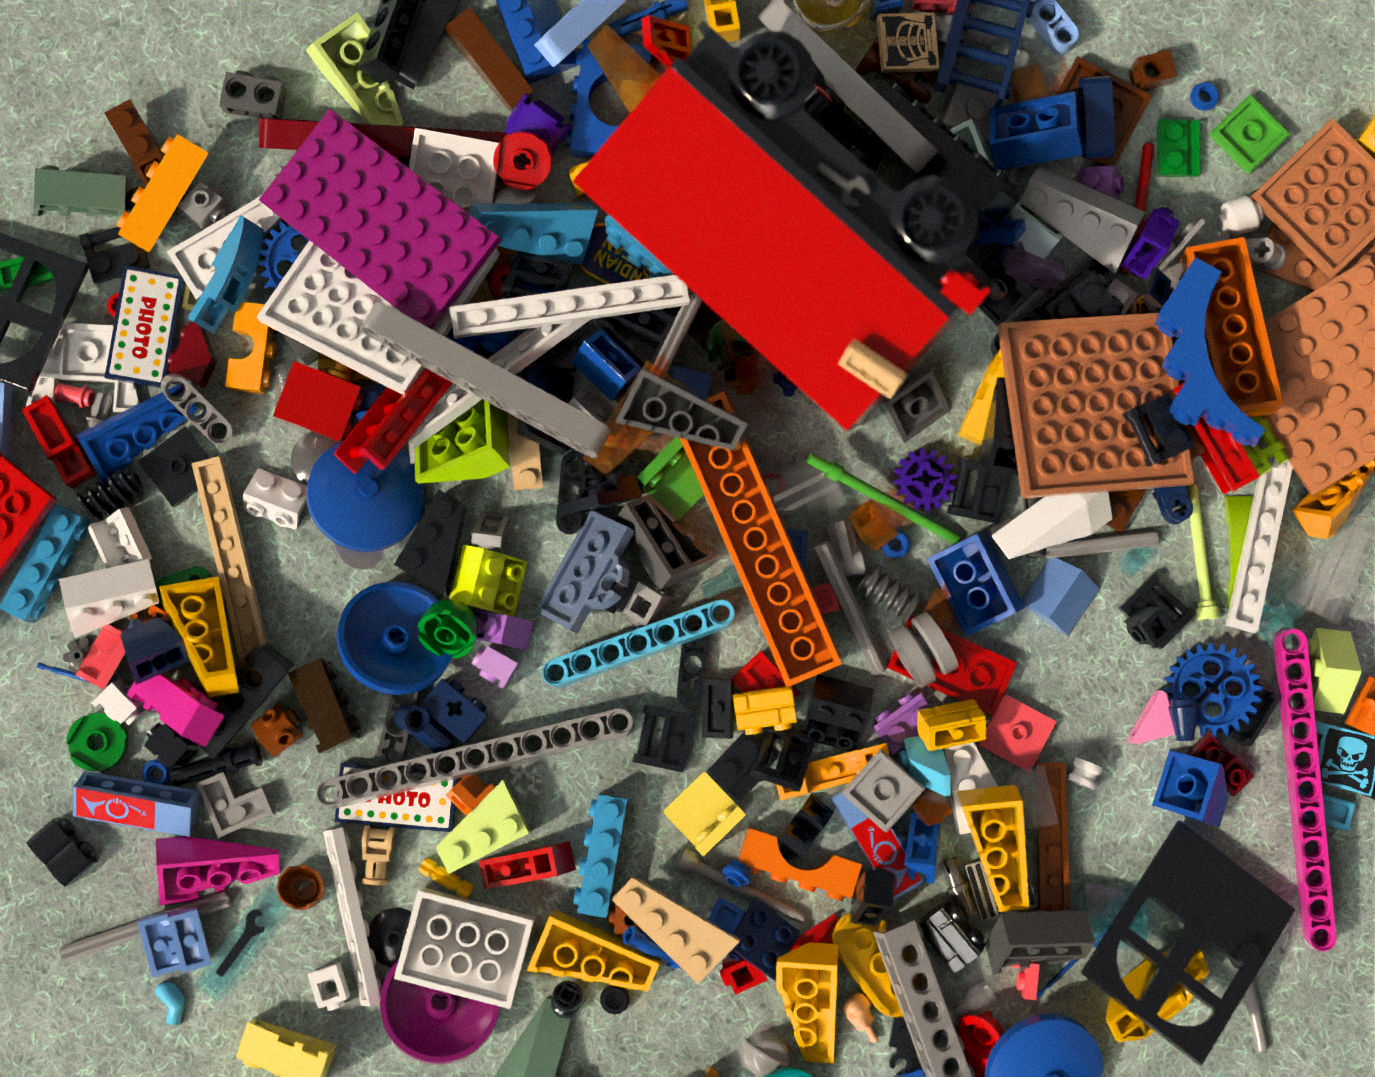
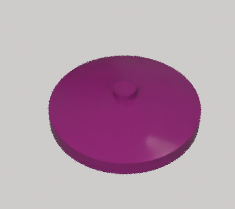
M398 960L387 974L380 996L382 1022L385 1031L394 1045L412 1059L427 1064L454 1063L467 1058L480 1049L496 1026L500 1006L394 979Z

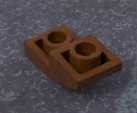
M926 787L911 804L916 816L927 826L938 824L945 817L954 813L943 795Z

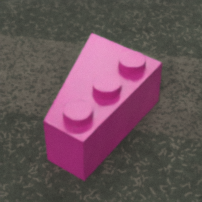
M162 673L139 684H136L134 681L126 694L130 698L143 703L142 707L151 712L154 708L161 715L159 719L181 736L204 747L207 746L224 718V715L216 708L218 703L208 698L207 694L198 689L195 683L184 677L178 681Z

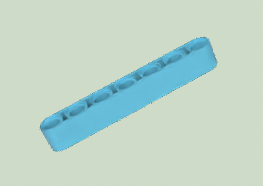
M726 600L713 601L552 659L543 666L542 677L545 682L553 687L563 688L725 630L734 624L736 619L735 610L731 603ZM722 607L730 610L729 618L723 622L715 620L714 614L716 610ZM693 617L702 620V627L695 632L687 629V623ZM665 627H671L675 632L672 640L667 642L660 640L661 630ZM638 637H644L647 640L645 649L639 652L634 651L632 648L633 641ZM610 647H617L619 649L618 658L611 662L605 659L606 650ZM582 657H590L591 667L587 671H579L578 661ZM561 666L564 669L562 679L552 681L550 676L552 669Z

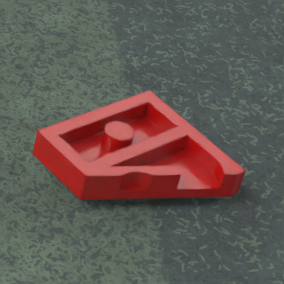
M651 15L641 18L644 47L667 68L671 66L677 57L684 61L691 53L689 26Z

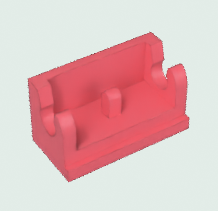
M108 624L103 626L75 675L105 690L126 654L120 636L122 631Z

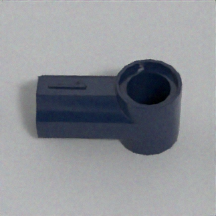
M404 704L397 709L395 713L397 726L406 730L433 753L446 750L452 742L453 734L433 719L423 707ZM414 711L416 713V721L414 724L409 725L408 716Z

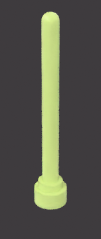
M1193 483L1187 485L1186 490L1193 503L1190 523L1200 595L1198 608L1195 609L1196 620L1219 619V606H1216L1215 601H1212L1199 491L1197 484Z

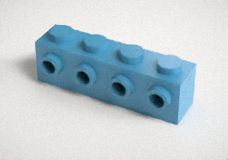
M55 504L1 602L0 609L25 622L35 623L36 620L40 619L46 610V602L50 594L54 593L60 584L59 579L63 570L70 565L74 558L76 546L85 538L88 532V524L91 520L66 507Z
M599 793L597 799L591 800L589 816L594 817L592 829L586 828L583 846H589L587 858L581 857L578 875L584 877L582 888L576 887L573 905H578L577 913L607 918L628 798Z

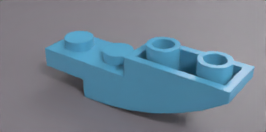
M241 215L212 262L211 265L217 269L188 316L189 320L213 334L228 310L236 313L249 288L260 257L259 250L262 248L264 230Z

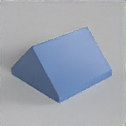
M1058 558L1049 559L1022 598V602L1027 609L1068 636L1100 588L1083 570Z

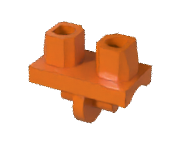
M1366 676L1345 724L1371 736H1375V678Z

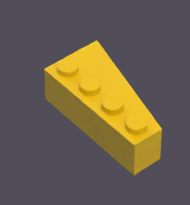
M219 576L159 586L163 606L175 631L184 640L189 659L208 698L239 692Z
M1008 785L956 791L999 912L1029 909L1023 800L1017 786Z
M553 909L527 971L536 973L539 971L551 973L554 976H569L581 978L583 981L605 982L613 986L649 991L661 960L624 944L623 940L614 934Z

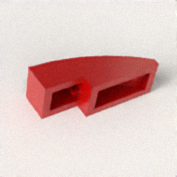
M48 395L21 409L47 458L53 461L66 486L73 489L98 475L77 437Z

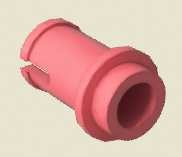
M58 383L55 388L54 397L58 402L77 404L80 408L85 409L92 406L95 391L91 390L89 386L80 388Z

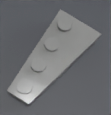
M1039 166L1031 176L1020 202L1114 274H1116L1146 213L1042 166Z

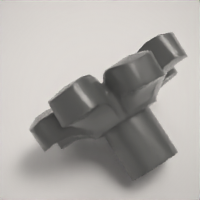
M81 638L79 644L76 641H71L67 645L71 652L64 653L63 660L65 662H72L69 666V670L72 673H77L92 645L90 646L91 640L89 638Z

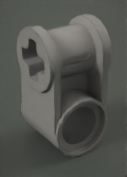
M1266 237L1245 239L1252 271L1276 270L1286 262L1287 252L1285 248L1275 244L1271 239Z

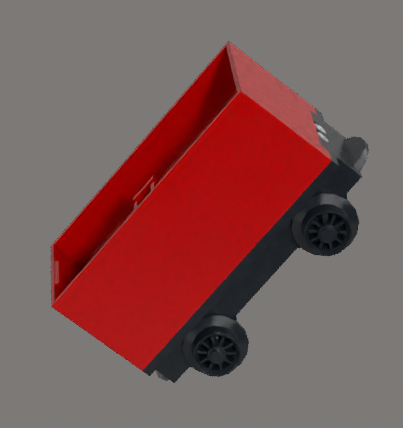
M702 21L698 28L704 38L684 61L677 57L572 182L840 426L849 431L860 426L886 398L885 395L839 365L848 346L854 339L908 374L964 311L941 293L944 287L940 282L951 268L960 275L966 271L980 282L976 287L980 291L986 286L990 290L988 294L1001 300L1007 297L1006 293L969 259L971 252L977 244L980 228L974 200L960 184L949 178L936 176L915 180L901 192H894L863 164L868 159L865 154L853 144L847 150L816 121L829 108L833 100L825 92L826 84L822 72L812 61L809 51L797 38L786 32L769 30L752 35L739 47H733L713 28ZM821 162L847 180H854L860 176L866 181L871 194L868 195L859 188H855L851 192L852 199L860 203L861 208H850L841 203V190L815 173L816 168Z

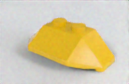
M1197 949L1184 971L1200 983L1208 976L1210 970L1201 950ZM1163 951L1161 953L1166 956L1168 951ZM1145 960L1122 978L1124 984L1135 998L1139 999L1156 972L1157 967L1148 960ZM1176 983L1157 1015L1169 1021L1188 1006L1194 996ZM1109 996L1106 1021L1116 1041L1121 1043L1144 1040L1154 1032L1153 1029Z

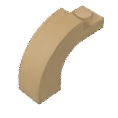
M507 412L514 490L543 488L539 443L518 434V418Z

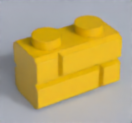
M792 686L734 693L733 695L738 731L745 730L746 735L762 733V727L774 726L775 731L791 729L792 723L797 722Z
M974 699L917 711L918 734L922 741H924L928 751L986 739V718Z

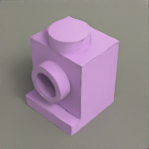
M489 646L485 650L479 649L472 661L473 665L481 669L480 676L492 683L499 679L500 683L498 686L502 689H506L519 666V663Z

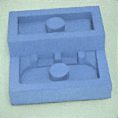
M197 908L168 911L138 918L137 923L152 978L178 970L184 973L212 965Z

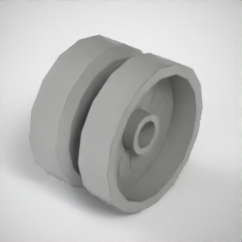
M923 612L911 620L914 634L904 625L889 632L890 640L900 661L921 688L936 681L933 666L939 673L944 675L959 667L947 639L927 612Z

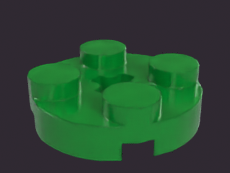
M92 713L77 719L70 727L66 738L71 760L78 767L87 771H103L116 766L123 759L128 748V732L123 724L110 719L106 713ZM102 735L104 746L94 750L92 748L94 745L91 741L92 736L98 737Z

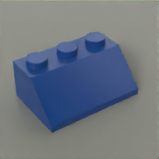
M496 0L498 11L528 84L579 66L576 65L577 54L575 49L556 66L552 67L534 46L547 31L562 19L555 0Z
M1075 92L1003 105L1000 108H989L990 148L996 170L1013 169L1020 166L1041 164L1047 161L1083 155L1082 134Z
M987 530L976 533L927 558L965 637L1025 608Z

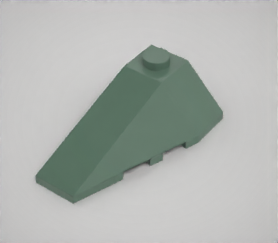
M546 997L494 1077L556 1076L571 1018L564 1019L554 1014L551 1008L552 999Z

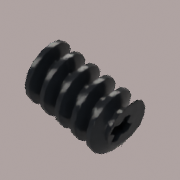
M129 463L126 464L127 474L120 469L116 470L117 480L113 479L110 475L106 476L108 485L105 486L98 480L96 481L97 491H93L87 486L85 488L87 497H83L79 492L76 493L77 499L84 511L95 521H102L104 518L103 513L111 516L114 513L113 507L117 510L124 508L123 501L129 505L134 503L133 495L138 499L144 497L142 482Z

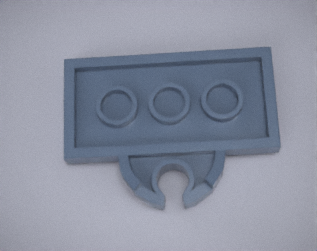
M589 512L534 611L578 634L591 609H606L621 599L618 593L610 590L615 581L624 587H628L630 571L627 562L621 558V555L635 531L597 512Z

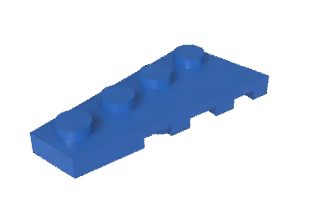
M183 383L168 389V392L171 395H178L183 390ZM162 392L77 434V437L105 485L107 483V475L112 477L117 469H125L127 467L126 464H131L133 462L132 459L144 449L149 450L156 444L155 440L165 432L170 433L187 418ZM195 403L190 406L189 412L191 415L198 410Z

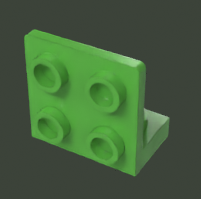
M675 437L637 476L640 489L647 495L650 494L676 518V522L680 521L704 495L687 453L683 450L684 446L681 439Z

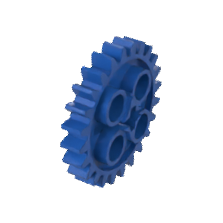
M282 222L279 223L280 233L273 229L270 230L274 237L272 241L263 239V242L268 246V250H259V253L266 257V260L258 262L259 266L266 267V271L259 275L262 278L269 277L270 279L264 285L265 288L274 286L276 289L284 276L277 272L278 265L283 261L293 264L302 252L295 251L292 248V240L297 236H301L309 242V239L292 226L287 228Z
M1211 642L1207 651H1204L1201 645L1198 644L1196 654H1193L1189 649L1186 650L1188 657L1186 660L1179 656L1176 657L1180 666L1169 667L1174 677H1165V681L1172 685V687L1165 688L1164 692L1167 695L1173 696L1168 699L1169 704L1170 699L1195 698V704H1197L1207 696L1197 711L1196 728H1200L1201 737L1205 736L1207 730H1211L1213 738H1217L1218 730H1222L1225 736L1228 737L1230 727L1240 732V721L1248 725L1250 724L1247 714L1257 715V710L1252 704H1261V698L1254 694L1262 692V686L1254 685V683L1261 680L1260 674H1250L1255 670V665H1244L1247 661V655L1237 658V648L1234 647L1227 653L1223 643L1219 650H1214ZM1210 664H1216L1220 667V672L1215 676H1208L1204 673L1205 667ZM1231 671L1232 675L1219 684L1224 675ZM1219 684V694L1211 693L1208 695L1207 687L1215 688ZM1231 684H1239L1243 691L1237 696H1231L1226 692V689ZM1188 685H1196L1200 688L1198 695L1194 697H1188L1183 692ZM1213 704L1222 708L1221 714L1217 717L1208 716L1205 713L1208 706Z

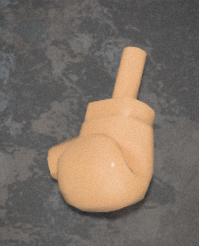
M859 992L854 993L846 1000L843 1006L845 1016L858 1031L865 1030L871 1042L875 1043L878 1041V1037L870 1025L874 1021L870 1011L872 1003L866 995Z

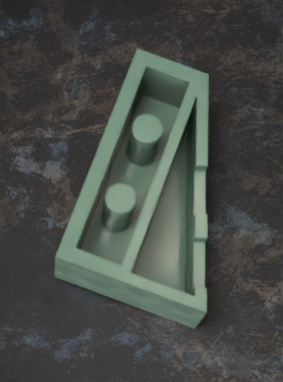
M51 165L41 166V169L35 168L34 216H42V211H59V216H69V212L86 213V216H122L125 211L126 176L119 175V172L104 170L100 174L89 173V170L85 168H72L71 171L59 170L58 167Z

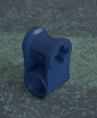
M1185 486L1153 488L1154 492L1152 495L1156 499L1161 515L1166 522L1173 525L1180 524L1192 515L1193 503ZM1181 506L1182 512L1173 513L1172 508Z

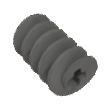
M881 564L873 569L870 568L855 589V592L857 593L865 588V599L875 595L874 605L877 606L884 601L883 611L886 613L894 608L893 618L896 619L904 615V624L918 605L921 592L917 591L910 595L912 586L909 584L901 589L902 579L897 578L891 582V571L881 575L883 568Z

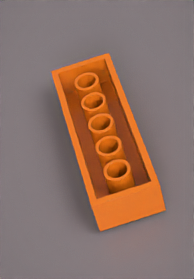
M1245 237L1186 247L1180 257L1183 274H1185L1195 257L1222 271L1209 299L1205 318V340L1208 358L1218 382L1228 397L1246 416L1255 417L1276 413L1284 404Z

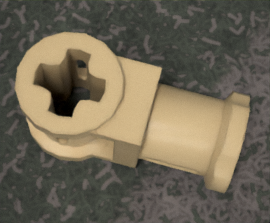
M370 825L364 826L362 860H366L365 877L361 880L362 884L388 885V880L385 879L387 862L392 860L396 834L395 827H390L389 830L374 829ZM373 838L384 839L385 841L374 840Z

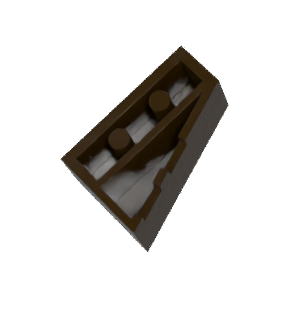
M318 658L288 673L299 704L303 706L309 718L306 721L310 730L314 729L320 744L316 745L319 754L330 753L361 738L358 731L362 730L361 724L355 714L350 716L346 707L350 703L345 690L343 688L338 689L334 678L338 677L331 661L326 663L325 659Z

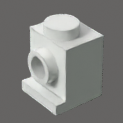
M122 677L112 682L91 702L95 707L101 704L104 707V712L110 719L118 721L120 724L126 722L128 725H131L142 714L139 709L144 705L126 695L131 687Z
M341 962L314 970L308 974L318 1009L327 1006L328 1011L345 1006L344 1000H347L351 995ZM333 981L336 983L337 990L335 992H330L327 989L328 982Z

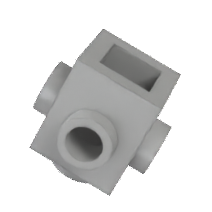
M199 181L196 185H191L183 195L184 199L177 207L185 216L204 230L211 226L213 222L216 223L223 218L226 213L227 204L222 199L224 193L211 183L209 186H206L202 181Z

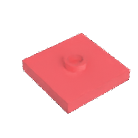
M1004 694L995 715L991 717L986 726V739L979 741L977 745L1030 773L1057 721Z

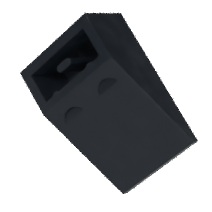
M997 377L978 462L989 471L1018 475L1005 378Z

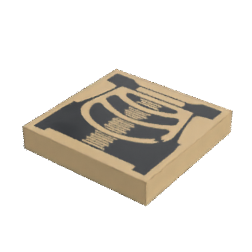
M935 13L878 14L877 28L881 73L937 71L940 68Z

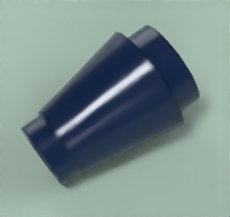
M1195 698L1170 699L1171 706L1168 707L1176 741L1195 740L1194 734L1198 705H1195Z

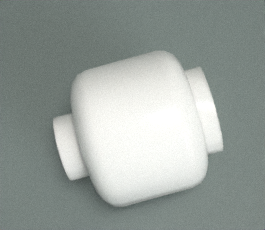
M1246 195L1222 204L1220 215L1217 216V222L1221 231L1229 232L1234 238L1257 230L1260 221L1263 220L1261 206Z

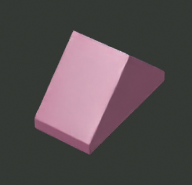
M1162 690L1154 691L1126 741L1131 744H1139L1175 734L1168 710L1170 704L1167 693Z

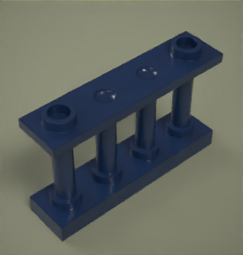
M957 0L933 90L945 93L948 84L953 85L957 83L997 94L994 106L1000 108L1004 99L1009 100L1014 83L1009 82L1025 17H1031L1035 1ZM977 1L1018 12L1015 27L972 17L971 13H967L969 3L974 4ZM969 28L1011 39L1008 54L1005 55L966 45L965 41L960 40L962 30L967 31ZM965 56L1003 66L1001 81L996 82L958 72V68L953 67L955 57Z

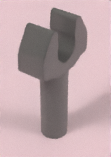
M823 162L815 170V173L841 190V203L847 207L861 208L860 203L851 197L853 189L859 188L864 193L871 194L868 184L860 176L854 180H847Z

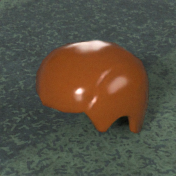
M308 865L290 866L278 877L276 890L279 899L286 906L294 910H306L320 903L324 897L325 882L322 874ZM303 881H311L310 884L299 891V886Z

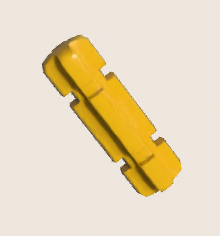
M430 858L423 860L419 867V872L427 877L429 875L432 876V880L448 890H455L456 894L463 899H467L474 888L473 884L466 880H460L461 877L453 872L448 874L445 867L442 865L437 866V862Z

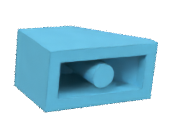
M920 736L903 738L904 750L899 751L901 766L907 768V771L924 787L943 796H951L950 772L943 749L928 751Z

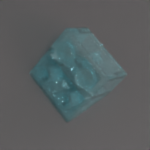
M1081 884L1080 911H1086L1095 939V944L1092 948L1097 947L1135 887ZM1143 904L1129 928L1147 941L1148 920ZM1122 940L1120 941L1118 949L1134 950Z

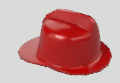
M989 1010L983 1014L962 1017L957 1026V1034L965 1046L963 1053L966 1062L971 1065L975 1077H985V1069L990 1052L1004 1034L1003 1026L992 1016V1012Z

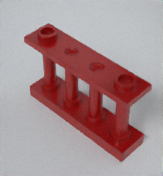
M425 368L405 394H400L386 387L333 455L354 474H357L368 458L380 470L386 469L448 390L452 382Z
M1185 382L1177 386L1176 388L1172 389V392L1174 393L1175 397L1177 396ZM1201 417L1196 426L1189 423L1206 451L1200 457L1223 495L1229 491L1234 492L1260 477L1244 448L1233 439L1232 434L1223 429L1216 430L1212 428L1203 417Z

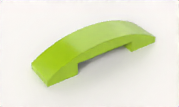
M1225 496L1226 525H1228L1230 582H1227L1228 611L1254 496Z

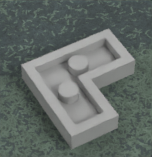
M221 772L196 783L218 838L275 814L264 787L237 798L226 772Z

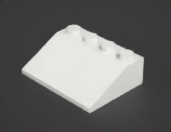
M422 887L417 891L394 979L511 1009L536 917Z

